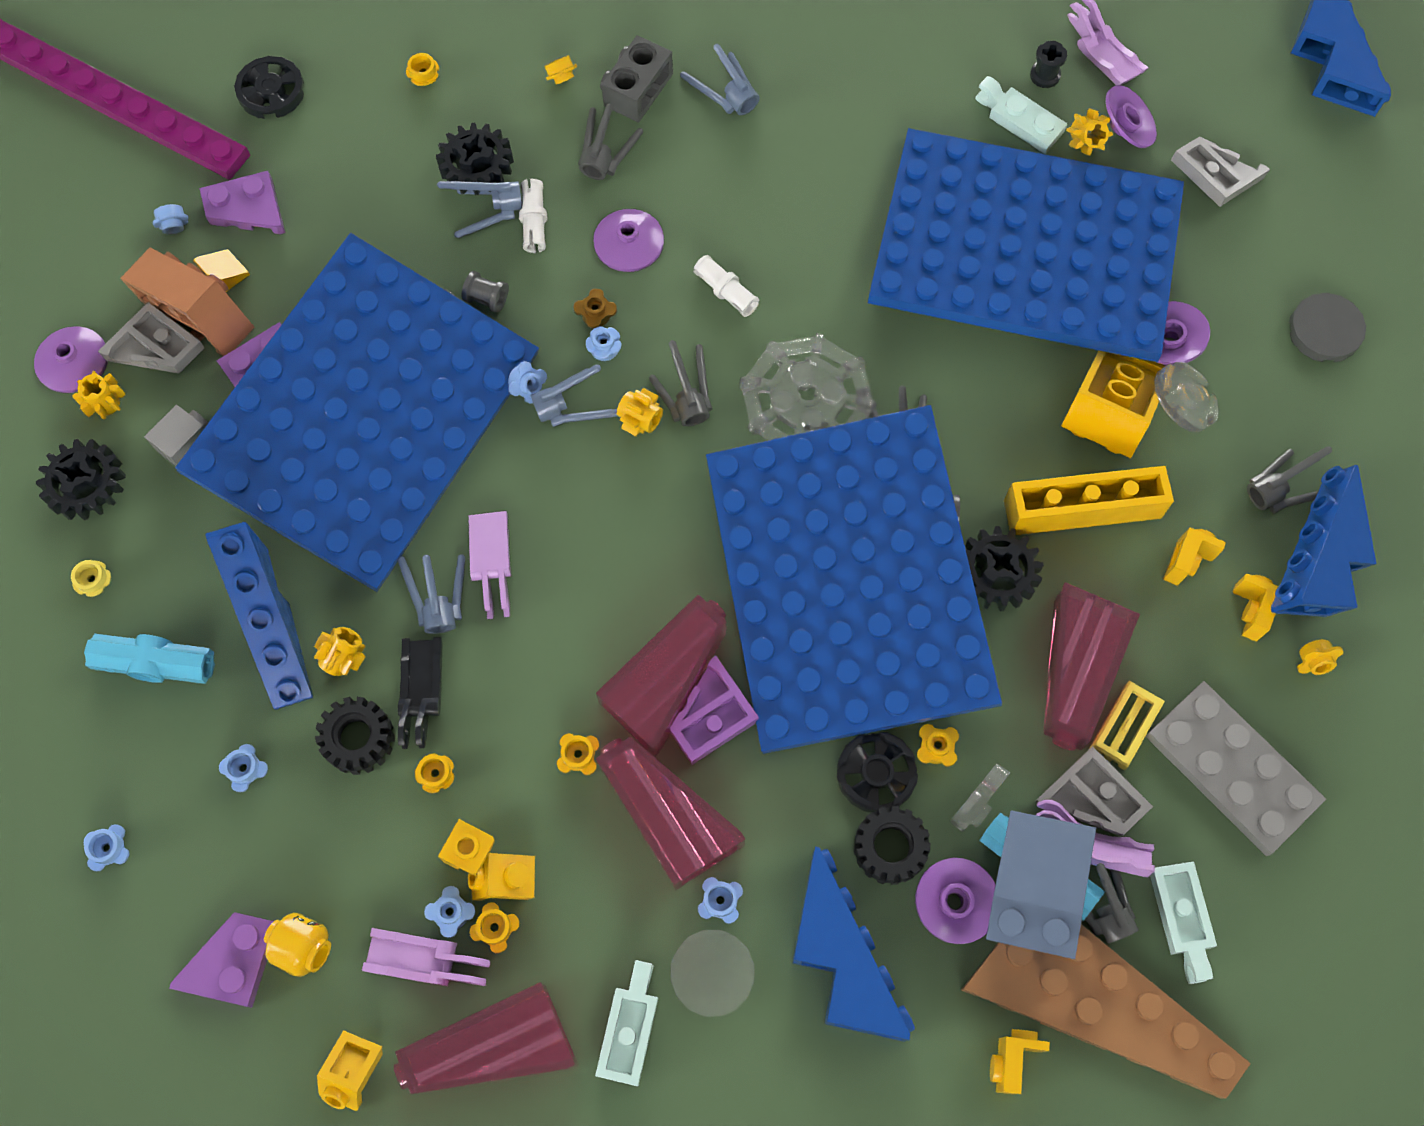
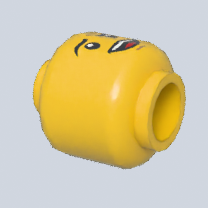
M290 913L281 920H275L268 927L264 936L266 958L270 964L293 976L302 977L310 972L315 973L323 966L330 954L331 942L328 941V931L324 925L300 913Z

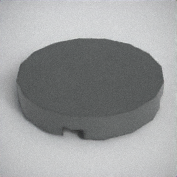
M1330 293L1313 294L1299 303L1289 320L1292 342L1301 353L1316 361H1343L1352 356L1365 339L1366 324L1363 314L1354 303L1340 295Z

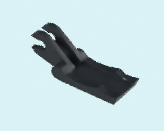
M433 637V640L410 641V638H402L400 698L398 702V715L400 717L398 723V745L402 746V749H408L412 717L417 716L415 725L416 745H419V748H425L429 716H440L443 645L441 637Z

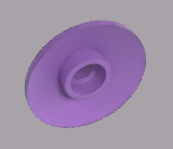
M1122 85L1113 86L1108 90L1106 94V108L1111 119L1110 126L1112 130L1136 147L1147 148L1151 146L1157 136L1156 125L1150 110L1143 100L1134 91Z
M623 209L607 215L598 224L594 232L593 242L598 258L605 265L617 271L634 272L650 266L658 259L663 250L664 235L660 224L650 214L636 209ZM627 232L633 233V234L630 235V236H625V235H623L624 233H627Z
M1169 301L1162 355L1156 363L1180 365L1196 359L1204 352L1210 339V326L1201 311L1183 302ZM1165 338H1173L1176 341H1168Z
M74 326L60 329L49 335L37 349L34 358L35 373L39 380L53 391L61 393L78 392V380L91 375L92 371H95L100 376L104 373L108 361L100 355L98 350L106 343L96 332L85 327Z
M964 858L941 860L929 867L919 880L915 895L918 916L925 928L936 938L952 944L974 942L987 934L996 884L983 867L971 860ZM950 894H956L960 898L961 904L957 910L950 908L947 903Z

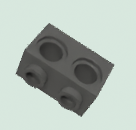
M636 35L631 44L622 49L618 62L612 70L606 71L602 77L600 88L602 90L604 106L612 104L613 111L639 123L673 75L672 51Z

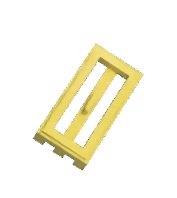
M1129 680L1122 689L1090 748L1093 746L1099 753L1104 755L1106 760L1109 762L1113 760L1118 763L1119 768L1126 770L1165 701ZM1131 693L1137 696L1135 702L1110 746L1104 744L1106 737ZM1147 701L1152 705L1123 755L1117 750L1144 702Z

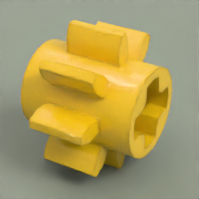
M1092 108L1088 109L1087 116L1075 113L1074 122L1071 127L1066 128V131L1071 133L1073 138L1069 146L1075 149L1081 148V153L1089 156L1093 148H1099L1104 151V144L1110 136H1113V133L1109 131L1107 126L1111 120L1110 117L1105 115L1099 116L1098 111Z
M92 371L91 375H87L82 380L77 381L78 393L73 394L72 397L81 405L80 409L87 417L92 416L96 412L104 420L116 410H121L119 407L120 398L126 395L120 386L117 385L118 381L112 374L109 373L103 378L95 371Z
M645 388L641 392L638 390L635 393L627 392L617 408V416L621 417L620 421L623 422L621 429L634 436H637L639 432L642 434L645 431L652 433L663 415V409L656 402L659 396Z
M346 627L333 628L330 634L322 632L314 646L317 649L314 658L318 659L319 667L324 672L333 676L347 675L350 669L358 671L366 657L362 653L365 645L362 644L360 635Z

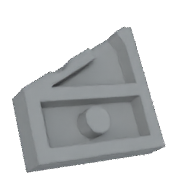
M1200 136L1176 150L1171 159L1219 207L1263 180L1270 170L1261 163L1257 169L1238 161L1240 154L1229 149L1220 148L1215 143Z
M148 302L98 352L109 362L179 374L204 349V346L197 338Z
M1093 746L1035 801L1036 803L1043 800L1056 801L1075 820L1119 836L1127 833L1153 807Z

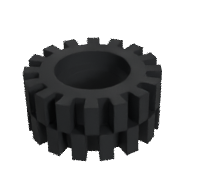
M358 696L357 701H354L351 697L343 698L344 704L340 705L336 701L331 704V707L334 709L332 712L328 713L324 710L321 714L324 722L323 724L317 722L316 730L320 735L315 736L316 744L320 746L318 750L321 755L344 773L350 771L353 775H360V770H365L369 773L374 770L372 765L378 763L381 766L385 762L382 758L385 753L391 754L393 748L390 746V742H395V735L391 729L394 727L384 711L373 701L370 700L368 702L365 698ZM360 721L366 723L370 729L368 742L357 750L344 748L341 743L343 729L352 722Z

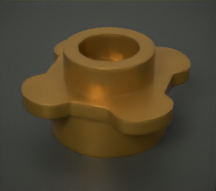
M592 289L589 296L583 300L576 301L573 306L574 312L577 315H582L583 321L590 328L605 325L610 317L614 316L617 312L616 304L609 302L604 297V292L601 289ZM597 306L598 310H592V307Z

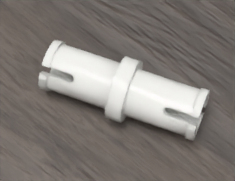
M532 178L530 179L531 188H528L527 179L520 184L522 190V209L519 211V220L523 224V249L530 253H536V244H538L539 252L544 251L546 248L544 223L547 221V210L543 208V182Z
M705 255L697 261L693 272L714 289V294L720 300L726 299L744 317L751 315L759 305V298L739 283V277L733 272L727 273L709 255Z

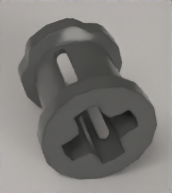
M473 270L468 274L463 284L462 300L467 303L475 301L488 306L490 311L499 313L505 305L509 286L508 283L503 281L496 283L482 278L479 272Z

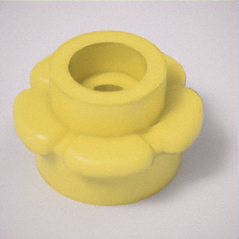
M81 561L71 572L73 589L80 595L86 594L88 597L98 596L110 584L111 573L109 570H106V565L100 561ZM92 576H95V580L93 582H89V579Z

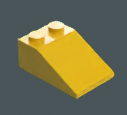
M1098 351L1061 427L1070 430L1077 437L1087 438L1105 446L1112 453L1122 454L1131 458L1151 423L1172 369L1153 361Z

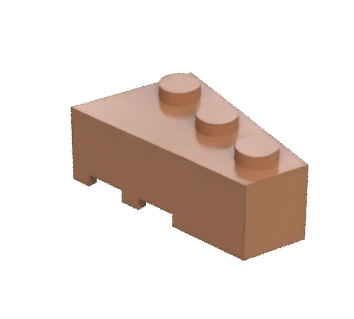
M149 248L120 278L144 304L149 302L175 323L180 321L193 328L190 334L199 341L206 337L221 356H225L235 350L255 328L226 293L228 287L220 278L214 274L204 275L192 263L184 265L170 252L162 254Z

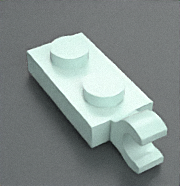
M989 76L979 85L981 91L975 99L982 105L992 109L989 118L1043 154H1046L1065 132L1066 122L1011 87L1004 93L1000 84Z
M1194 862L1156 867L1150 878L1171 955L1184 954V971L1188 984L1206 982L1209 979H1213L1211 965L1205 949L1214 948L1217 946Z
M636 960L629 990L616 988L595 1074L596 1077L639 1086L659 999L658 997L646 995L654 967L651 963Z

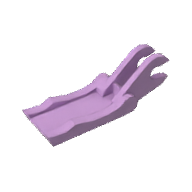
M1082 0L1089 7L1090 11L1078 2L1070 4V7L1078 14V17L1073 13L1068 14L1070 22L1082 37L1077 42L1078 48L1115 85H1123L1149 68L1138 59L1135 53L1118 41L1109 25H1105L1094 0Z
M507 511L468 515L470 575L472 581L482 580L484 608L487 611V619H493L494 617L490 579L499 578L501 608L504 611V617H510V602L506 577H511Z
M1043 800L1037 803V807L1044 810L1037 813L1036 816L1081 824L1056 801ZM1095 833L1091 865L1097 866L1098 863H1102L1108 869L1148 878L1155 871V865H1152L1154 844L1138 843L1130 837H1112Z
M375 928L371 929L370 937L372 939L367 960L363 963L362 967L364 972L441 986H448L449 980L480 986L486 985V979L451 973L453 962L488 968L490 966V960L456 955L457 943Z

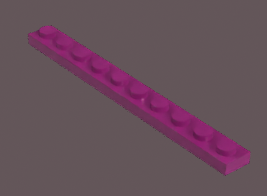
M0 19V60L228 180L233 178L251 156L246 146Z

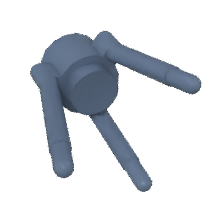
M719 44L714 45V50L733 79L725 87L726 99L686 72L680 73L682 79L721 105L727 114H731L735 110L738 115H745L753 110L759 102V95L751 86L735 55L732 52L726 55Z
M439 181L437 183L438 188L457 190L458 194H461L460 190H467L465 194L475 195L473 190H479V195H492L494 210L501 209V213L454 233L456 238L471 234L503 220L515 219L514 211L522 209L518 181L502 183Z
M600 365L584 369L552 388L549 387L531 394V399L541 423L550 420L552 426L555 427L566 422L616 417L617 409L571 414L561 413V411L568 409L562 392L601 370Z
M461 554L457 559L452 603L448 602V597L437 596L430 556L424 555L422 557L429 597L424 600L425 606L422 603L406 560L403 556H400L398 563L417 611L419 626H424L425 633L429 634L445 633L456 628L455 621L462 619L460 604L465 556Z

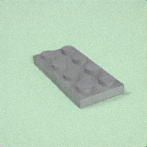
M1205 681L1200 683L1145 736L1266 857L1273 854L1326 800L1313 785Z

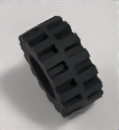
M892 806L891 808L881 807L877 811L871 812L861 822L854 839V855L857 857V864L860 868H863L865 875L869 878L873 877L881 884L891 883V885H898L901 882L909 881L924 867L930 852L931 843L928 840V830L924 829L922 825L924 822L919 817L915 818L912 815V811L908 809L905 811L900 810L899 806ZM885 829H895L904 834L909 845L907 856L903 860L893 863L880 858L874 845L875 838L879 832Z

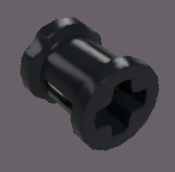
M1046 41L1038 46L1036 51L1037 62L1030 71V78L1037 86L1050 88L1059 82L1061 77L1060 66L1064 65L1067 59V50L1061 43Z

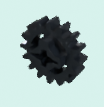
M474 122L471 123L470 130L466 131L461 125L457 126V135L448 132L446 134L448 143L438 144L440 153L436 154L438 168L442 179H447L449 182L502 183L504 182L502 174L511 175L512 173L510 164L514 163L510 142L508 138H503L500 129L491 133L489 124H485L482 129H477ZM460 190L461 194H465L467 192V190ZM473 190L475 195H479V190Z
M74 439L73 448L70 449L64 444H60L59 455L55 456L50 453L46 455L51 462L50 465L39 466L38 468L45 476V478L36 481V485L43 490L39 497L48 504V507L57 515L62 513L68 520H73L76 513L83 520H88L92 510L102 515V505L104 503L113 506L116 504L115 500L111 497L113 492L122 493L124 490L117 483V481L126 478V474L119 468L122 462L105 444L99 446L93 439H90L86 446L79 439ZM99 463L103 466V474H101L102 468L99 466Z
M995 526L990 536L987 531L981 529L977 536L978 541L970 537L965 544L977 599L979 597L984 599L983 607L985 609H988L992 602L997 603L999 611H1004L1008 602H1011L1015 608H1019L1023 602L1022 597L1030 600L1035 593L1033 587H1038L1042 581V577L1037 573L1041 572L1044 564L1040 561H1034L1039 553V549H1028L1026 547L1030 539L1028 536L1020 540L1016 539V529L1011 528L1007 535H1003L1000 526ZM1019 559L1023 564L1024 570L1019 567ZM1000 565L1003 566L1004 568L1001 569L999 572L995 570ZM975 566L981 570L980 578L976 573Z

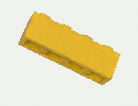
M1166 466L1014 482L1011 484L1004 499L1009 530L1011 528L1016 529V535L1161 519L1174 502Z

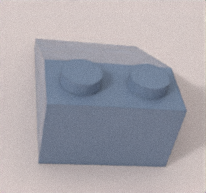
M1010 811L986 940L1075 959L1096 827Z

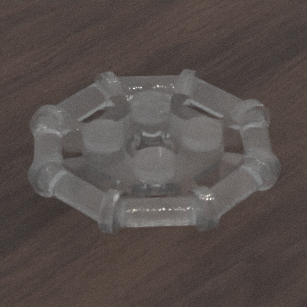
M816 333L814 337L779 343L775 341L767 343L764 353L749 373L740 378L739 388L743 391L747 409L749 431L752 435L758 434L766 440L789 436L771 425L777 419L795 429L794 435L837 426L840 424L836 421V418L844 407L854 410L846 423L867 419L872 412H876L877 403L872 398L865 370L866 361L863 357H855L823 338L824 334ZM811 352V356L805 357V361L795 362L796 359L789 360L788 358L790 355ZM821 354L825 355L826 357L830 358L831 360L835 361L841 366L839 368L834 367L833 365L821 359ZM774 363L780 367L771 380L763 378ZM852 377L856 395L847 394L846 388L844 390L843 386L844 379ZM809 388L815 390V399L813 400L802 399L801 394L798 392L800 389L803 391H807ZM758 393H769L771 408L762 413Z

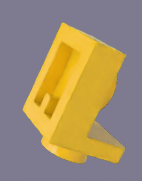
M1189 527L1177 541L1163 580L1178 586L1187 575L1193 577L1200 566L1202 558L1213 561L1224 550L1226 542L1216 538L1210 531Z
M1245 574L1235 584L1233 589L1234 594L1249 600L1241 617V620L1246 622L1242 636L1256 642L1270 630L1276 613L1271 612V606L1275 599L1276 589L1279 586L1274 585L1272 580L1265 576Z
M458 819L438 857L445 864L457 870L460 868L471 875H477L494 845L495 839L484 831Z
M343 1030L317 1074L318 1092L322 1100L336 1109L347 1107L358 1111L362 1103L361 1092L383 1055L382 1046Z

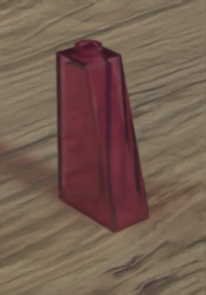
M1066 582L1054 600L1043 734L1053 738L1052 742L1063 749L1070 751L1078 749L1081 751L1091 741L1140 614Z
M699 595L687 604L596 692L599 704L654 758L662 750L670 735L672 723L678 713L683 710L687 703V698L693 688L699 683L709 661L713 658L726 634V620L724 619L726 614L723 609L713 600L706 602Z
M632 737L623 742L620 738L615 739L600 750L602 755L596 758L600 770L675 891L745 846V838L736 827Z
M539 982L395 1051L399 1063L394 1065V1071L403 1090L409 1088L411 1094H425L571 1070L579 1066L547 987L542 982Z

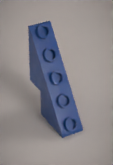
M1311 0L1291 54L1323 64L1312 96L1375 117L1382 105L1390 100L1391 88L1382 75L1377 57L1372 53L1368 45L1364 29L1360 27L1355 17L1352 3L1349 0Z
M1358 465L1345 469L1335 466L1323 475L1318 494L1310 506L1309 516L1299 533L1298 543L1293 555L1287 562V569L1282 582L1276 589L1275 599L1271 606L1272 613L1327 617L1358 608L1351 572L1376 564Z
M246 522L206 533L207 542L274 710L313 698L290 604L278 591L268 548Z
M815 846L792 964L834 972L825 1018L826 1025L903 1042L910 1040V1032L915 1030L913 1021L904 1005L897 1008L890 991L895 989L893 980L884 965L877 966L870 952L875 949V945L865 926L858 928L851 913L856 910L855 903L846 887L841 889L838 887L833 873L837 872V867L827 848L820 850L819 847Z

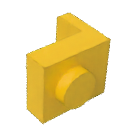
M489 853L477 875L468 873V886L472 889V900L482 901L488 898L529 900L534 898L535 856Z
M1012 1029L1011 1037L999 1038L998 1055L993 1054L990 1062V1081L996 1082V1092L1013 1095L1021 1094L1023 1050L1048 1052L1050 1042L1039 1041L1038 1032Z

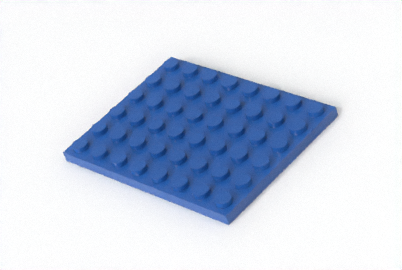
M908 128L868 303L1158 362L1163 349L1184 181Z
M350 232L175 468L183 476L378 592L398 562L399 557L403 555L510 396L508 378L511 371L523 361L532 363L538 354L539 347Z
M931 405L706 454L753 709L759 717L756 725L763 754L1002 706Z

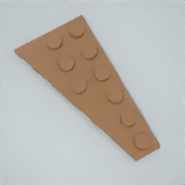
M1083 925L1080 926L1075 959L998 942L961 989V991L981 997L1004 1009L1040 1022V1024L1076 1039L1118 1054L1136 1064L1166 1074L1172 1079L1220 1099H1226L1251 1064Z

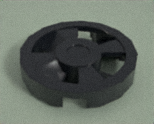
M266 56L253 60L239 72L234 85L236 97L248 114L265 119L263 114L275 113L277 118L287 115L297 108L304 97L302 90L304 80L300 70L293 62L283 57ZM268 64L280 65L282 71L279 76L275 73H269ZM295 83L291 95L285 94L284 85Z
M888 732L856 736L845 746L837 764V780L842 794L852 805L865 812H875L881 807H900L910 798L918 780L916 759L913 751L902 739ZM874 742L875 754L868 756L861 745ZM903 756L907 763L908 771L894 772L892 762ZM861 774L862 781L851 787L847 785L845 775ZM888 786L895 799L890 803L879 805L878 789Z

